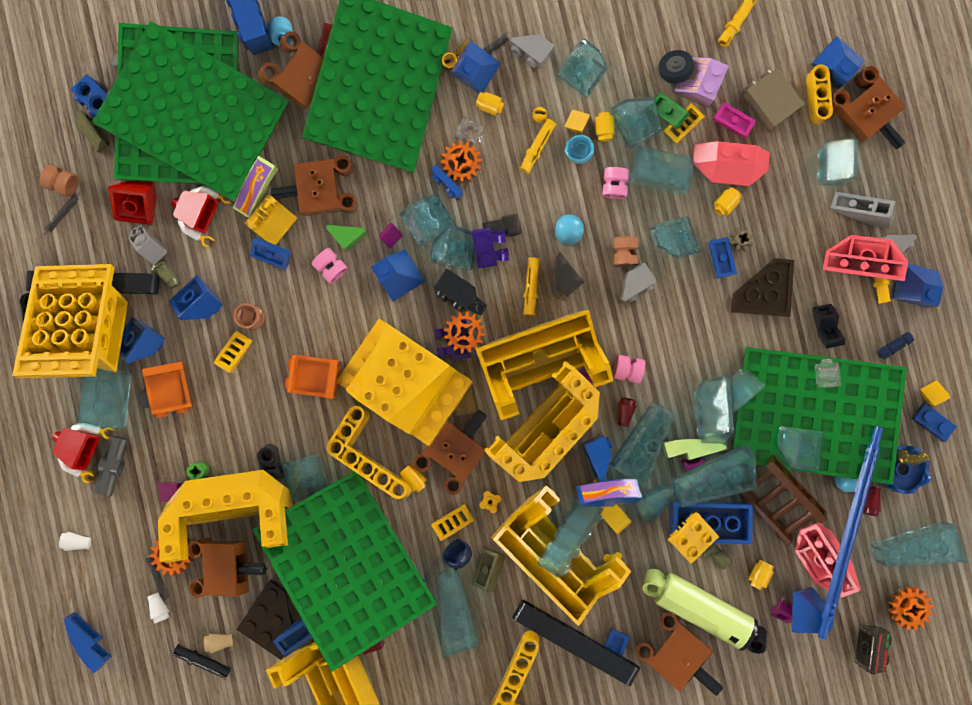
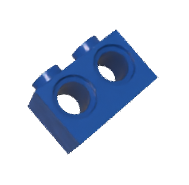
M88 74L70 89L76 95L74 99L80 105H86L89 108L87 112L93 118H95L99 111V105L104 102L108 95ZM90 90V93L85 96L86 91Z

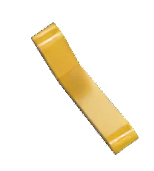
M360 406L351 407L327 444L328 453L395 499L407 498L411 494V486L406 481L353 446L369 421L370 413L366 408ZM361 411L362 417L357 420L356 413ZM348 427H351L352 432L347 437L345 431ZM337 443H340L341 450L337 453L335 446ZM353 453L357 456L355 463H352L350 460ZM368 464L372 465V472L370 474L366 472ZM384 474L388 476V482L385 485L381 481ZM399 485L404 487V493L401 496L397 493Z
M527 631L523 634L491 705H520L515 703V700L539 650V636L536 632ZM533 642L534 645H528L526 643ZM523 658V659H525V660H527V661L521 662V661H519L518 659ZM516 675L518 678H512L511 676Z

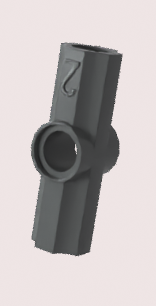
M110 436L105 455L101 457L98 464V471L100 473L94 490L95 493L103 496L113 495L117 478L121 475L125 465L123 457L128 444L126 438Z

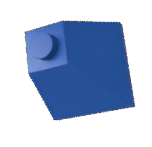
M837 36L811 65L813 67L820 64L827 66L830 72V82L840 89L861 68L865 60Z
M470 40L450 74L479 94L484 92L501 63Z
M405 249L387 256L371 266V269L393 302L425 282Z
M908 263L905 281L896 280L891 299L925 308L938 307L943 292L939 271Z
M198 275L169 300L180 320L210 318L223 306L218 296Z
M132 316L123 330L119 356L124 362L130 363L155 355L157 350L162 347L165 337Z
M599 435L581 443L595 478L601 482L605 479L612 454L610 449L613 447L608 437L605 438L604 435Z
M812 587L793 592L792 632L819 633L823 620L821 615L825 602ZM831 621L829 631H831L834 621Z

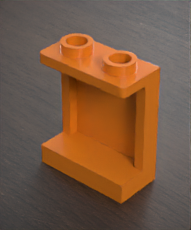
M292 354V358L288 360L289 377L285 380L287 393L336 399L337 379L339 378L341 361Z
M182 361L142 369L152 416L156 415V418L169 416L168 412L176 411L177 414L189 412L188 408H192Z

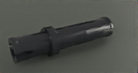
M177 644L172 656L188 662L187 664L190 666L200 667L226 680L231 667L199 654L197 650L192 651Z

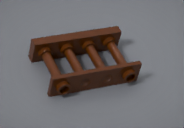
M774 455L767 458L766 470L747 484L741 479L737 481L736 491L738 495L752 504L753 508L776 531L778 538L781 541H785L788 545L792 544V533L811 519H816L820 524L827 520V511ZM776 476L780 484L760 499L751 491L769 477ZM789 490L793 494V499L772 513L765 506L766 503L780 493ZM803 505L807 509V513L787 527L779 521L780 517L794 507Z

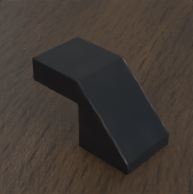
M827 304L813 307L818 337L825 348L845 345L846 339L838 328L839 314L833 305Z

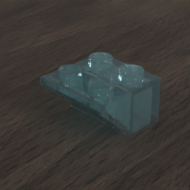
M437 194L412 202L399 214L419 247L432 242L456 226Z

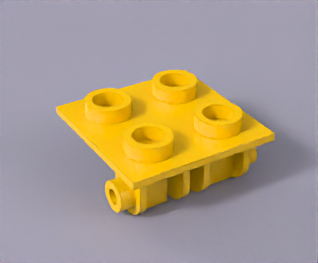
M268 194L245 224L265 241L276 245L298 218Z
M698 512L691 513V516L685 520L686 524L682 522L684 526L682 528L678 526L679 531L676 529L667 539L690 564L719 537Z

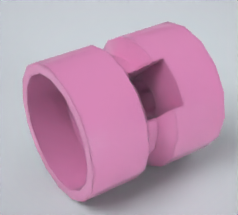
M621 167L605 168L604 181L606 184L603 185L602 196L609 199L627 198L628 186L625 183L629 181V170Z
M331 248L323 250L311 263L318 272H323L322 276L329 284L336 282L348 269L342 260H337V255Z
M618 354L614 365L613 378L623 381L627 378L629 382L640 384L644 375L645 360L638 358L630 360L629 356Z

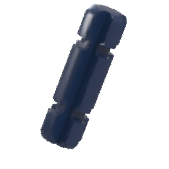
M906 332L901 335L902 338L898 337L888 343L886 347L883 346L877 351L879 357L886 359L891 356L890 354H894L906 347L905 344L909 345L914 341L913 335Z

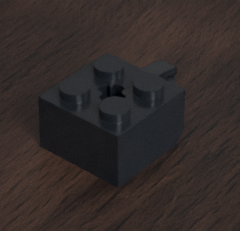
M447 268L434 286L435 295L444 302L447 300L452 302V307L461 313L463 310L465 312L471 311L481 316L487 308V305L477 297L475 286Z

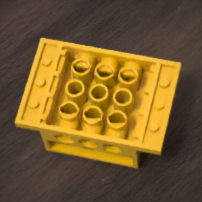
M112 264L35 266L12 376L17 379L96 377L97 369L117 372L128 302L112 286L115 268Z
M381 319L377 320L337 379V383L346 388V391L356 400L404 432L415 436L428 446H431L473 383L472 380Z

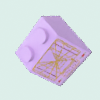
M692 57L694 62L693 73L686 81L677 84L674 93L709 107L717 95L729 66L712 58Z

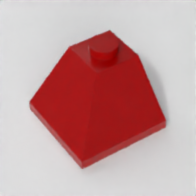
M124 181L108 187L114 220L146 225L153 224L157 199L155 182Z

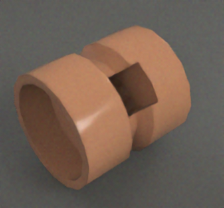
M49 164L42 170L39 181L41 187L51 191L55 190L58 194L71 197L78 187L79 178L78 175L72 172L63 171V169Z
M625 236L614 238L613 249L616 251L613 255L614 266L629 267L639 265V254L636 253L638 237Z
M243 303L235 309L233 318L239 327L256 330L263 325L265 315L259 307Z

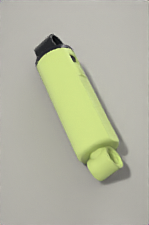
M649 569L646 572L642 589L646 595L655 597V603L658 606L740 651L748 649L755 654H761L766 651L768 632L764 627L758 625V621L754 617L673 573H668L665 576L658 569Z

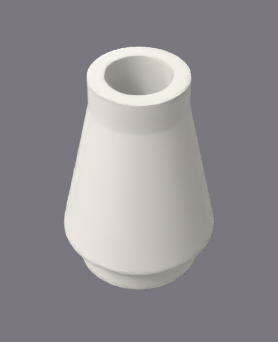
M69 531L62 533L59 540V548L64 549V551L89 549L91 545V538Z
M159 592L147 597L150 618L154 621V624L170 618L168 614L170 611L160 597Z

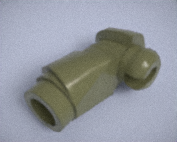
M158 261L151 267V272L158 274L165 284L168 285L169 289L180 284L178 276L167 266L166 261Z
M712 543L702 553L704 557L711 556L722 569L732 564L729 555L718 548L716 543Z

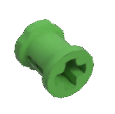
M205 462L193 463L187 468L186 473L191 480L202 479L209 474V467ZM195 469L201 470V474L195 472Z

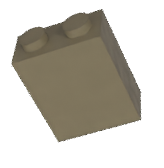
M778 68L772 72L770 69L760 76L761 80L757 83L755 81L751 82L745 87L746 92L742 95L768 131H771L805 105Z

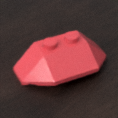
M717 141L695 144L692 164L711 183L749 187L768 172L770 152L757 145Z
M850 235L826 251L823 270L905 281L909 261L891 239Z
M817 522L800 529L795 553L815 584L829 590L840 543L830 529ZM851 560L849 561L840 597H845L861 590Z

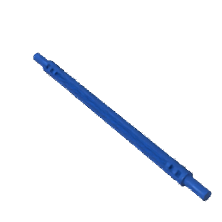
M875 426L871 443L867 445L821 615L823 620L818 637L824 640L827 638L831 621H834L880 450L878 446L883 428Z

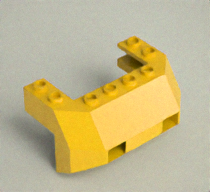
M589 310L569 314L475 348L500 420L519 414L512 391L551 378L553 373L556 374L564 366L562 364L564 361L576 369L584 366L594 387L614 381L609 361L597 342Z
M566 361L562 363L564 366L556 374L553 373L552 375L559 384L505 443L497 435L496 441L491 447L484 450L518 482L545 478L598 419L600 392L576 368Z
M264 470L185 481L167 502L158 519L160 562L172 563L188 560V525L260 515L262 547L287 546L285 510L293 506L290 489Z
M546 485L530 496L500 526L491 538L579 626L598 598L619 589L631 570L618 557L596 568L590 559L585 557L578 550L577 546L571 543L564 533L547 517L552 510L550 507L558 503L560 499Z
M315 642L292 652L266 670L274 689L282 684L283 686L290 685L305 674L318 705H380L359 656L331 672Z

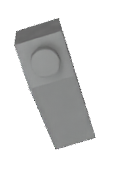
M836 192L830 209L870 226L890 229L895 214L896 201Z

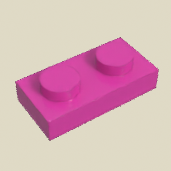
M725 102L721 104L713 118V121L744 139L756 123V120Z

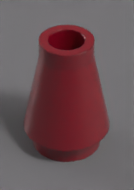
M621 397L620 402H618V425L629 427L637 407L635 405L636 400Z
M869 487L863 514L878 517L879 512H881V489Z

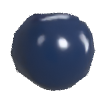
M456 539L446 547L442 560L452 569H461L470 562L472 557L471 547L461 539Z

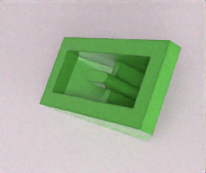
M336 225L326 226V229L346 252L367 235L365 228Z

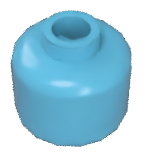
M274 17L267 25L270 41L277 46H280V40L287 32H293L290 21L284 17ZM286 38V43L289 44L292 39Z

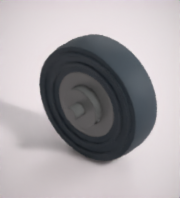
M683 50L668 52L659 63L661 77L666 82L672 84L686 81L694 70V62L691 55Z

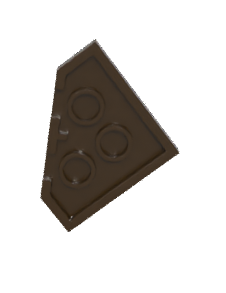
M775 258L732 294L731 313L790 317L794 260Z
M270 580L236 630L282 660L285 657L273 641L289 628L293 622L288 606L287 591Z

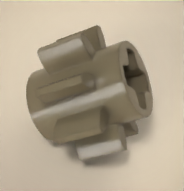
M737 228L736 234L732 233L729 235L732 238L730 245L733 244L735 247L734 251L742 248L744 252L747 250V246L754 244L751 242V238L754 235L748 233V228L744 231Z

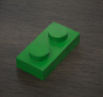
M662 92L648 106L652 112L675 129H678L690 115L687 110Z

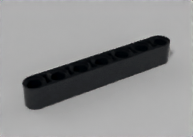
M26 271L27 291L31 289L34 271ZM114 273L112 286L121 294H159L158 274Z
M525 600L520 601L512 616L518 623L628 686H632L641 669L629 659Z

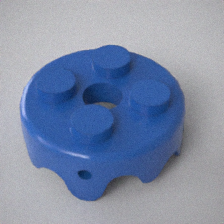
M908 445L897 446L893 485L883 483L885 487L897 493L911 494L916 493L918 488L930 482V463L921 454V449ZM900 464H904L906 467V471L903 474L898 472Z

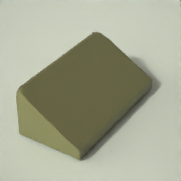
M78 110L76 123L96 152H100L108 147L109 143L97 126L92 123L89 115L82 110Z
M483 548L472 585L486 592H493L504 563L505 555Z

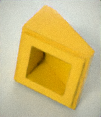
M572 110L564 128L581 135L590 115Z
M937 380L919 389L929 406H936L951 398Z

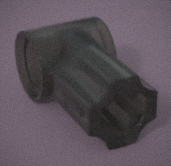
M511 214L499 220L482 223L483 228L491 227V233L505 230L506 237L522 233L518 214Z

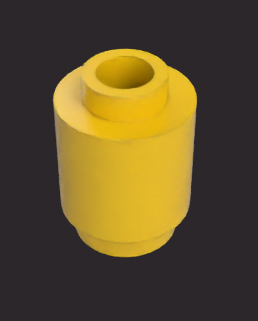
M480 92L475 107H478L480 111L497 116L498 113H502L505 103L502 102V98L488 92Z
M602 112L598 114V117H595L598 141L613 140L615 125L614 116L610 115V112Z
M731 187L725 190L714 202V211L720 216H728L740 203L742 196L739 191Z
M409 464L399 473L401 479L411 486V492L416 490L418 493L426 486L424 482L427 479L412 464Z
M759 559L758 564L755 563L748 578L751 581L750 585L759 590L762 587L767 588L774 573L772 571L774 566Z

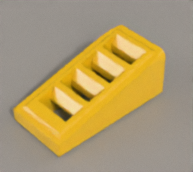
M692 103L685 110L691 111L697 119L694 121L688 116L687 119L692 124L688 126L683 122L682 125L686 130L683 132L680 128L676 129L681 134L679 137L671 131L673 128L671 125L664 130L676 144L705 118Z
M235 331L213 363L225 371L233 373L253 340ZM238 338L245 343L244 346L237 343L236 339ZM234 345V346H236L237 348H239V349H241V350H240L239 352H237L236 350L232 349L231 347ZM228 352L234 354L236 357L232 358L227 354ZM224 358L230 361L231 364L228 365L227 363L223 362Z
M463 504L432 522L431 526L439 540L442 541L473 522L474 518L467 506ZM460 511L465 515L466 521H463L459 514ZM456 515L460 522L459 525L456 524L452 516ZM447 519H449L450 523L453 526L451 530L448 524L446 523ZM442 523L443 527L446 530V533L442 532L441 528L439 527V524Z

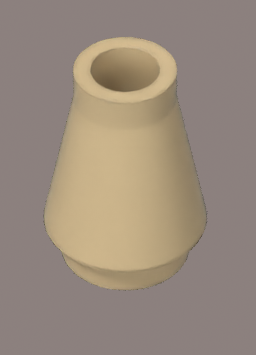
M209 633V636H204L205 652L214 653L234 646L233 634Z

